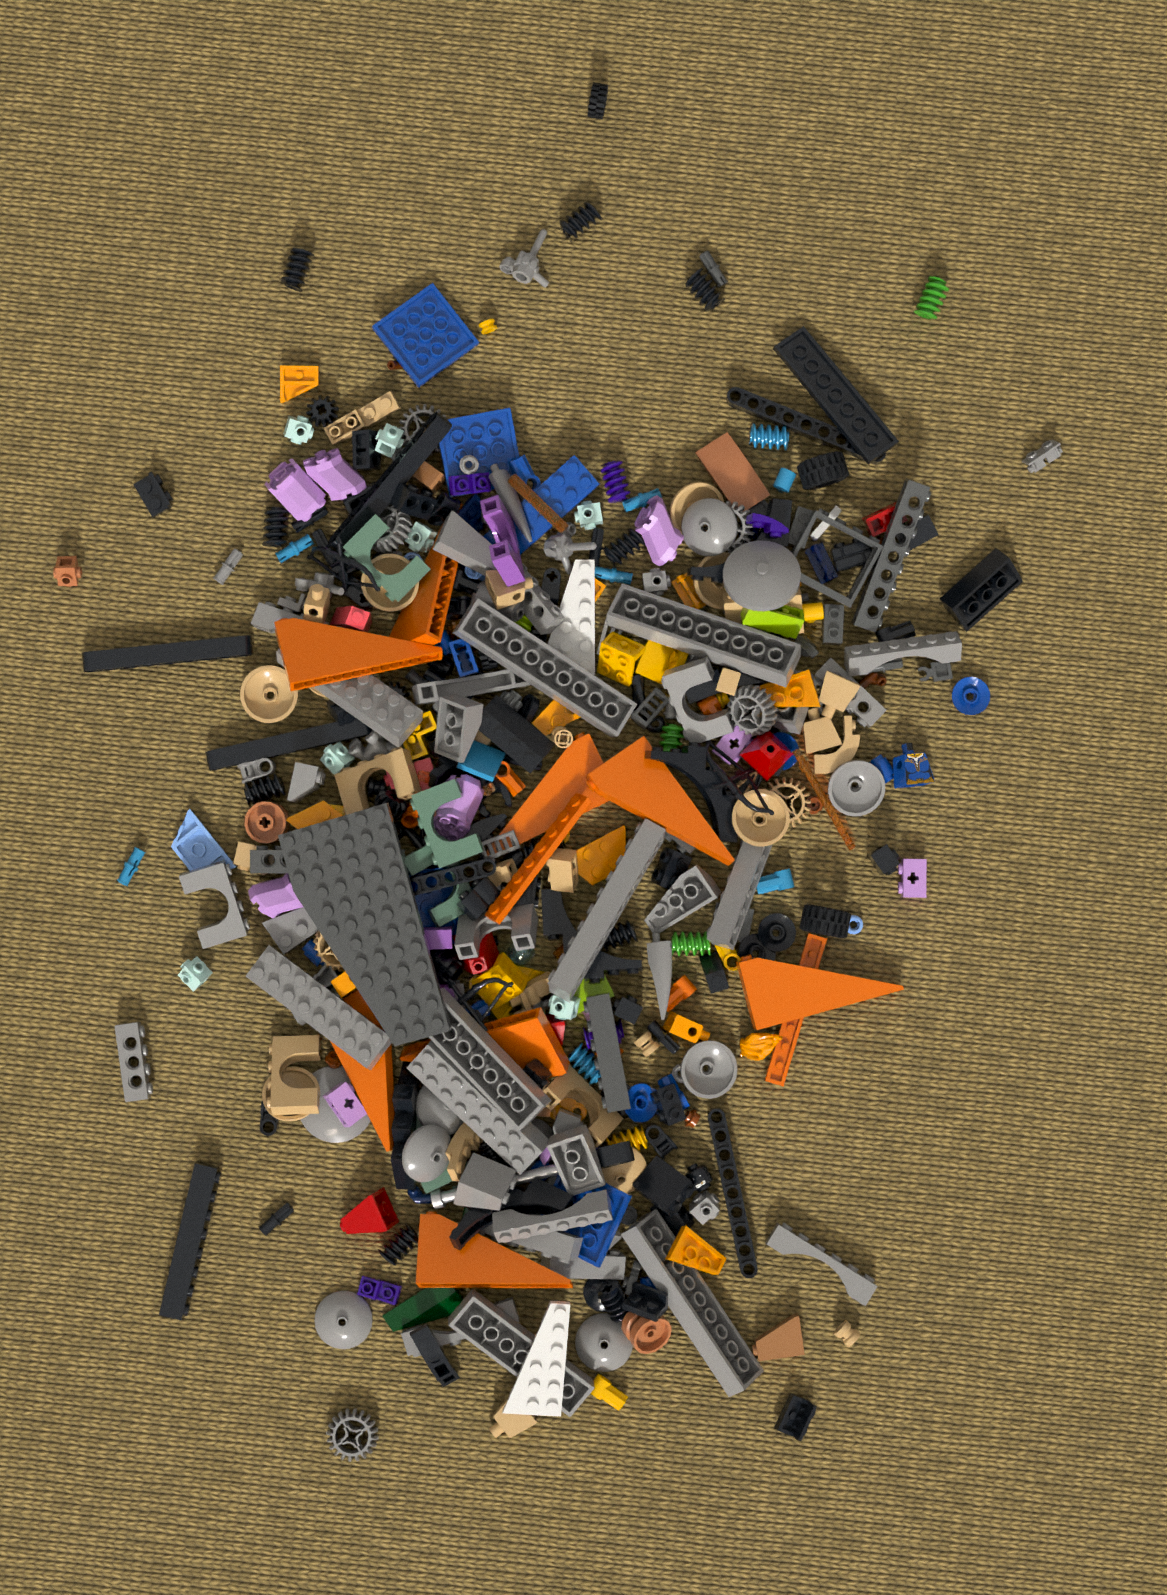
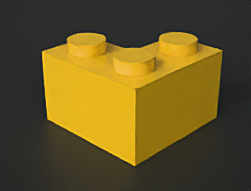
M434 710L423 713L422 722L403 743L405 749L410 750L413 761L431 754L424 735L436 731L437 717Z

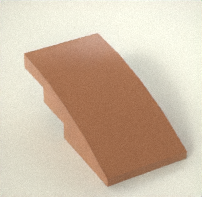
M728 432L695 452L714 484L717 485L726 501H731V504L738 502V507L744 505L745 511L770 496V493Z

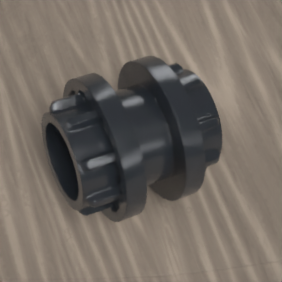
M451 949L430 950L439 984H447V979L456 981L463 972L464 966L461 960H459L458 955L450 956Z

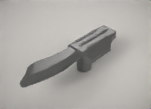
M798 634L796 639L791 638L795 643L801 644L802 656L813 659L819 653L816 645L806 636Z

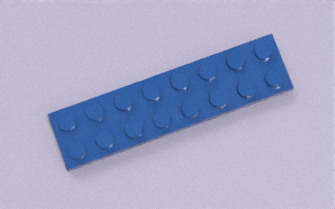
M573 455L534 490L535 492H532L521 502L532 542H528L514 522L520 555L600 485L576 455ZM491 530L483 536L492 545L496 544ZM482 575L479 579L483 581L485 580V576Z

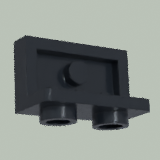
M665 847L660 854L657 867L652 873L651 882L669 890L678 877L688 870L692 858Z
M671 1083L663 1087L660 1085L650 1087L652 1091L650 1097L657 1106L658 1111H656V1115L660 1122L670 1126L686 1119L675 1084Z
M790 1393L774 1428L777 1431L793 1436L798 1441H802L810 1421L815 1415L817 1406L806 1398Z

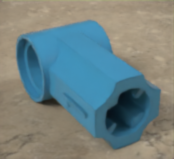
M780 468L773 484L776 491L788 493L796 474L786 468Z
M791 869L777 871L774 874L760 877L756 888L757 893L764 894L774 890L780 891L795 887Z

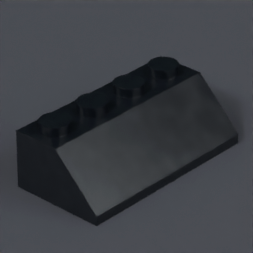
M995 548L939 599L949 614L967 632L1020 585L1023 580L1010 558Z
M496 695L483 709L482 722L478 730L530 774L555 746L550 739L499 696Z

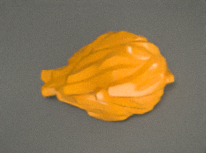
M751 1033L745 1040L744 1038L740 1039V1056L754 1061L763 1060L783 1037L770 1033Z

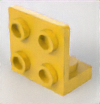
M612 631L601 642L597 673L629 687L632 684L635 661L645 652L646 646Z
M647 640L645 652L640 656L634 672L662 685L661 678L664 672L685 664L688 653Z
M503 952L498 955L493 967L473 978L471 984L474 985L486 978L494 977L508 983L513 982V986L507 987L494 1005L496 1009L523 993L529 979ZM497 982L489 983L481 988L479 992L491 1004L504 985Z

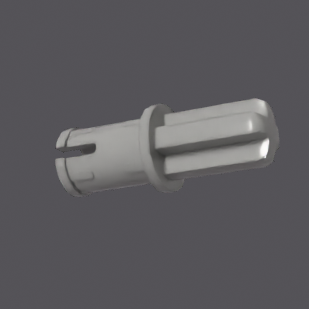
M233 549L226 561L221 563L223 565L213 579L224 585L231 572L235 571L233 569L242 558V552Z

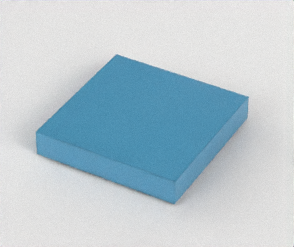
M474 740L464 763L458 762L457 768L493 782L504 759L505 752Z

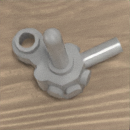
M542 229L539 232L529 253L520 251L516 260L511 257L503 259L499 266L500 270L506 274H512L518 282L527 284L534 278L544 288L547 287L549 281L539 273V260L536 257L547 235V230Z
M562 522L559 525L557 535H552L545 541L544 552L547 557L561 560L566 573L571 574L572 565L568 557L573 554V551L594 550L597 545L595 542L573 543L571 537L576 533L575 525L571 522Z
M315 572L314 580L295 578L296 590L308 591L310 586L320 584L324 588L330 589V598H332L333 593L338 595L344 594V589L334 584L335 576L329 573Z

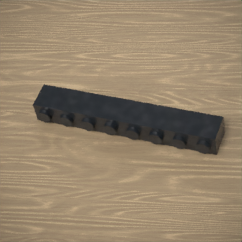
M202 1162L194 1164L159 1312L160 1316L182 1321L189 1314L190 1305L188 1300L189 1297L193 1296L195 1289L192 1283L193 1279L198 1276L199 1267L197 1262L198 1259L202 1258L204 1251L201 1245L202 1241L207 1238L208 1229H206L207 1221L211 1220L213 1213L210 1207L211 1203L215 1202L217 1191L214 1190L216 1183L219 1184L222 1172H219V1166Z

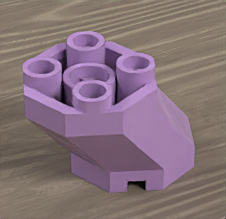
M338 448L332 449L329 452L325 450L315 453V457L303 460L307 474L329 494L331 501L347 498L346 495L352 493L353 496L367 488L364 477L342 458Z
M290 459L291 463L282 462L270 473L269 478L271 480L269 483L266 481L265 486L297 521L303 520L306 522L311 518L313 512L325 505L326 500L324 497L326 494L293 459Z
M656 495L647 501V504H649L647 508L643 507L640 510L634 526L637 527L635 531L642 535L652 562L658 566H663L668 560H674L677 555L676 549L682 543L684 535L674 527L663 499Z
M467 774L457 778L464 796L441 805L434 815L433 823L436 832L441 837L451 841L463 838L470 831L471 822L484 794L483 788L481 789L480 780ZM456 775L450 776L445 782L455 779Z
M288 873L283 877L259 882L252 885L248 890L250 901L253 904L257 902L259 904L258 910L271 918L280 916L283 912L303 907L293 892Z

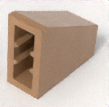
M425 461L411 477L422 487L431 490L433 495L436 494L446 481L444 474Z
M798 1313L789 1316L755 1338L752 1351L753 1355L757 1356L758 1361L805 1355Z

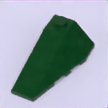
M422 1288L382 1316L391 1330L395 1332L450 1316L464 1297L457 1288Z

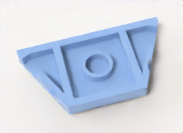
M189 809L171 848L190 871L225 860L226 864H230L231 869L236 868L237 866L233 864L230 857L194 812Z

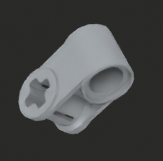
M261 758L237 765L242 774V784L272 775L276 770L275 762L272 759ZM268 761L270 763V770L264 772L262 764Z

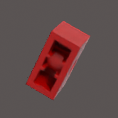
M897 502L862 518L869 535L875 537L886 531ZM905 515L902 518V523L907 522L908 520Z

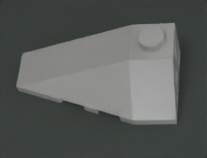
M695 865L678 877L644 921L653 934L660 933L716 899L720 895L721 890L707 872L698 865Z

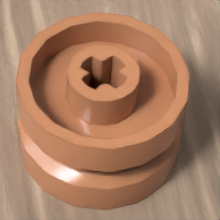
M262 801L254 804L248 810L244 826L247 834L258 843L273 844L279 842L278 835L289 832L291 824L286 819L290 816L282 805L275 802ZM266 820H270V825H266Z
M631 1312L626 1313L621 1326L623 1334L630 1340L633 1347L643 1354L653 1353L661 1349L669 1340L672 1330L669 1321L663 1315L657 1322H654Z

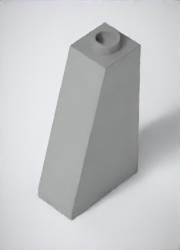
M451 511L445 518L433 550L486 576V571L497 570L491 560L489 546L492 544L458 514Z

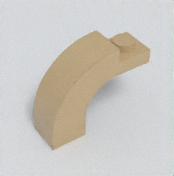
M852 716L842 717L843 740L839 749L832 754L813 755V775L833 773L840 765L851 761L856 754L860 735H852V732L856 730V722L852 720Z

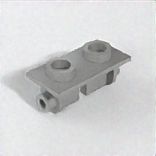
M1055 440L1046 441L1040 449L1028 453L1026 458L1022 460V463L1029 465L1027 469L1030 473H1036L1046 466L1043 459L1046 458L1047 462L1051 463L1061 456L1063 452L1059 446L1061 444Z

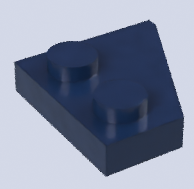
M477 494L471 495L456 514L479 533L483 530L484 526L481 521V499Z

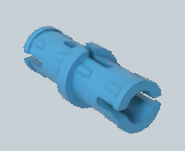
M656 488L647 493H638V496L623 500L622 504L625 512L639 507H646L648 505L647 501L656 495L660 498L662 496L659 489Z
M306 534L294 543L290 542L289 546L276 552L275 555L282 564L294 555H300L299 552L314 545L310 536Z
M595 566V578L609 580L610 583L620 582L631 585L633 573L619 571L616 568L609 569Z
M134 847L128 861H125L123 864L125 867L117 879L119 883L128 886L135 871H138V865L146 852Z

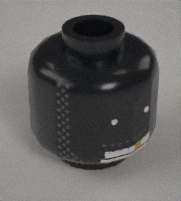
M695 1163L687 1168L688 1172L684 1176L694 1184V1191L699 1193L711 1186L713 1177L706 1165L701 1164L698 1166Z

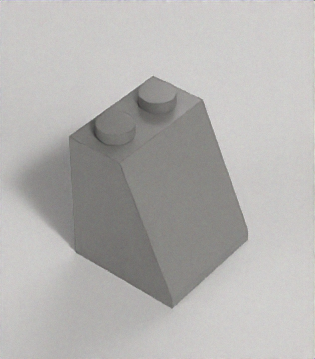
M473 1153L458 1182L454 1204L499 1211L502 1204L506 1205L510 1197L509 1190H513L516 1185V1170Z

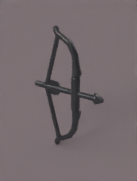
M337 536L335 540L338 552L332 550V548L316 546L312 548L310 555H307L308 560L312 559L342 581L345 592L348 590L347 584L372 587L376 591L381 590L377 586L372 573L354 558L343 555V543L340 536ZM320 551L339 560V575L314 557L315 552ZM344 563L363 571L371 583L349 580Z
M707 740L705 747H707L706 761L709 763L712 771L723 781L717 785L713 783L711 791H720L719 788L726 785L735 794V798L740 800L746 807L755 812L774 815V811L768 808L749 775L754 769L749 768L745 770L715 746L711 740ZM709 746L739 769L735 771V776L729 778L713 761L708 751ZM748 779L764 808H759L750 803L733 781Z
M497 977L486 978L474 984L471 989L462 995L455 986L456 982L447 979L448 988H452L459 998L456 1001L461 1006L464 1004L470 1012L469 1014L486 1032L488 1029L484 1025L483 1020L507 987H512L514 984ZM497 982L504 985L483 1015L478 1010H473L467 1002L476 992L489 983Z

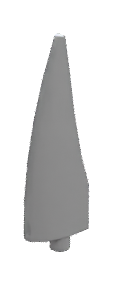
M497 464L491 465L492 473L489 475V479L522 534L529 543L532 542L519 496L508 471L505 469L499 470Z
M655 933L652 934L653 942L647 943L648 963L656 988L661 1020H665L672 979V941H660V934Z

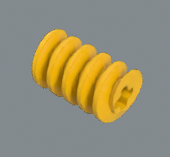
M642 1125L640 1131L635 1126L634 1133L627 1129L626 1136L619 1132V1138L612 1134L611 1141L608 1137L605 1139L607 1146L631 1141L632 1147H635L638 1151H640V1145L645 1149L648 1148Z

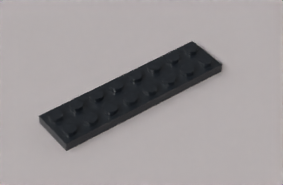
M804 326L774 346L773 350L868 465L898 444V439Z

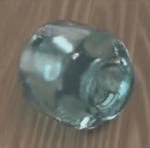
M512 942L507 948L508 957L515 965L524 966L534 957L535 948L516 951Z

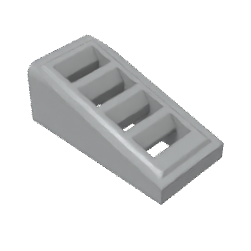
M514 830L482 842L483 847L487 846L490 853L489 856L494 859L521 848ZM509 836L513 847H509L506 837ZM499 840H502L505 850H502ZM493 842L497 849V853L494 852L493 847L491 845V843ZM486 850L479 853L481 858L488 856Z

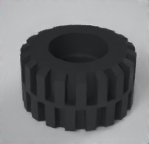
M838 451L812 457L797 466L804 490L823 488L838 483L849 476L843 452Z
M806 904L803 907L799 928L807 932L847 938L851 914L842 910Z

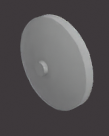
M759 540L745 543L736 548L728 556L724 564L723 584L726 592L737 604L753 611H771L786 605L796 595L800 586L801 570L796 557L787 548L775 542Z
M341 1065L339 1068L333 1069L326 1066L315 1071L313 1075L320 1087L319 1114H309L307 1117L300 1119L304 1127L316 1138L331 1143L346 1142L360 1135L371 1121L368 1114L351 1127H344L323 1097L325 1093L340 1082L352 1085L344 1067ZM345 1100L344 1107H348L349 1100Z

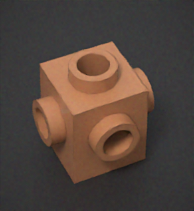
M57 556L53 576L54 579H57L58 586H78L79 578H82V567L78 566L77 556Z

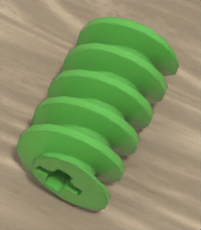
M929 276V282L925 285L926 289L922 291L923 296L919 298L920 303L916 305L917 310L914 313L926 319H937V316L933 313L940 312V309L936 306L943 305V302L939 299L946 298V295L942 292H948L949 288L945 286L946 282L944 280Z
M666 723L668 726L662 727V730L666 733L660 735L665 741H660L659 745L663 747V752H670V748L678 749L677 746L683 745L678 739L684 738V735L680 733L684 729L682 726Z
M704 931L703 937H701L700 932H696L695 937L692 932H689L687 937L684 932H681L680 937H678L676 932L673 933L671 937L672 956L674 951L677 952L678 956H681L682 951L688 956L690 950H692L693 956H696L698 950L701 956L704 955L705 950L711 955V944L707 940V931Z

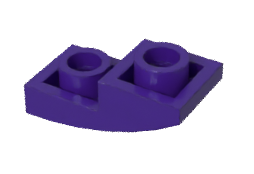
M489 472L448 476L450 496L491 491Z
M756 513L746 516V523L752 524V527L764 528V533L770 534V537L781 538L782 535L789 532L785 525L768 516Z
M363 1275L357 1295L397 1305L402 1286Z

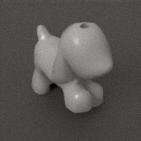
M372 730L365 737L369 742L366 747L362 745L361 740L355 738L349 744L348 753L359 758L361 761H370L378 754L386 755L391 753V750L396 748V746Z

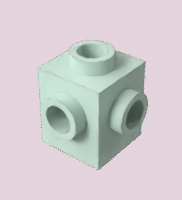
M298 415L297 418L288 416L283 434L285 437L291 438V442L302 444V442L307 443L308 438H312L314 428H312V423L308 421L309 418L301 415Z
M386 423L383 430L379 429L375 438L378 440L375 451L392 458L395 450L403 445L404 439H402L404 431Z
M584 501L581 502V505L577 506L578 511L574 512L575 521L580 523L581 528L584 527L585 530L596 528V525L603 524L600 502Z
M416 521L413 527H410L411 532L407 533L408 538L405 539V542L410 544L408 548L416 553L419 551L426 552L433 546V540L437 532L425 524Z
M338 742L335 745H328L323 750L325 754L320 760L335 775L340 773L341 769L348 767L355 757L348 753L347 748L341 742Z
M195 957L192 961L186 960L180 966L182 970L178 976L194 992L213 972L203 961Z
M554 994L549 999V1014L555 1015V1018L560 1020H571L577 1016L581 998L573 996L569 1003Z

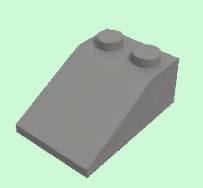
M458 694L441 696L439 698L434 752L464 763L482 722L483 704Z
M586 1124L550 1136L547 1148L567 1193L574 1196L606 1184L595 1145Z

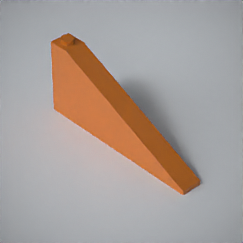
M437 537L424 562L431 570L419 581L417 595L407 607L401 610L389 637L432 646L441 642L458 562L433 550Z
M282 618L274 622L275 633L290 691L442 660V647L297 618Z
M583 732L574 736L575 740L572 741V744L566 748L499 835L514 830L519 845L547 832L548 828L551 827L576 792L588 797L592 801L584 813L609 801L598 795L595 790L592 791L586 783L587 775L603 764L589 733L585 735ZM509 836L506 837L509 847H513ZM499 840L502 850H505L502 840ZM493 842L491 845L493 847L494 852L497 853V849Z
M644 736L587 775L586 783L592 791L595 790L598 795L644 820L646 818L663 827L669 834L728 866L735 861L666 765L660 761L645 759V751H652V746Z
M751 954L740 957L741 961L736 962L752 1026L755 1030L904 990V987L898 984L752 957Z
M358 990L342 999L384 1031ZM331 1042L386 1152L392 1151L394 1141L391 1128L395 1112L392 1102L394 1086L391 1044L373 1069L369 1070Z
M541 1007L484 1023L488 1029L487 1033L522 1070L527 1063L533 1059H538L543 1064V1067H546L552 1075L549 1078L560 1077L567 1073L570 1061ZM431 1039L404 1046L400 1060L412 1062Z
M429 1211L426 1214H420L416 1284L419 1288H573V1283L570 1279L478 1233L461 1250L453 1247L449 1238L452 1230L458 1226V1223L437 1214V1212Z

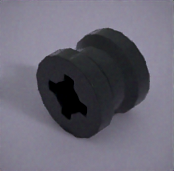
M370 777L367 783L366 796H377L385 788V780H375Z

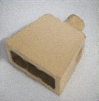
M497 570L486 571L485 586L496 610L522 602L525 598V590L533 588L532 578L527 577L525 578L526 581L507 587Z
M314 584L310 586L304 604L303 620L324 624L330 608V589L324 588L320 584ZM314 609L318 611L317 615H312L314 614Z
M827 670L819 697V702L825 704L821 715L832 719L836 709L844 712L861 685Z
M818 708L808 710L807 713L810 721L805 722L802 727L805 755L842 745L831 719L827 717L821 718Z
M508 1396L494 1412L493 1418L497 1423L490 1427L489 1430L495 1438L503 1432L509 1438H512L535 1425L538 1419L535 1415L502 1413L504 1405L509 1398Z

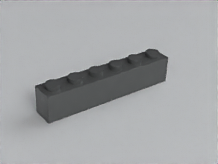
M609 992L586 996L587 1001H584L583 1005L585 1013H589L590 1016L587 1026L588 1031L593 1032L594 1037L590 1042L592 1051L597 1053V1059H594L596 1070H600L601 1078H598L599 1089L604 1090L605 1097H601L603 1109L607 1108L608 1113L631 1109Z

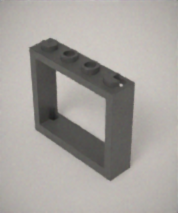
M819 509V511L813 510L791 550L795 557L816 518L872 547L846 597L801 573L800 582L851 608L883 546L879 544L880 540L871 535L869 538L863 536L864 531L854 526L852 529L845 526L847 522L837 517L835 520L828 517L830 513Z

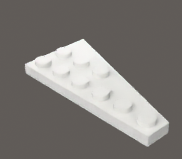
M575 560L560 605L561 614L565 619L551 633L548 645L595 675V561Z
M550 1301L502 1413L561 1417L570 1302Z

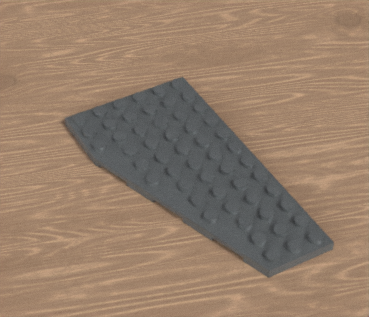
M389 803L278 835L293 892L394 1046L451 1031Z

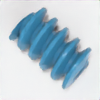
M752 423L749 445L753 442L754 448H756L758 443H760L761 448L764 449L766 443H768L769 449H772L773 445L776 444L777 450L783 445L784 450L787 451L789 431L787 432L786 426H783L781 431H779L778 426H775L772 431L770 425H767L764 430L763 424H760L758 429H756L755 423Z
M581 1043L569 1055L568 1059L570 1062L575 1061L573 1068L580 1067L579 1074L585 1072L584 1079L591 1078L589 1085L598 1082V1078H601L600 1070L595 1068L594 1060H592L594 1054L586 1055L588 1048L581 1049L583 1045Z

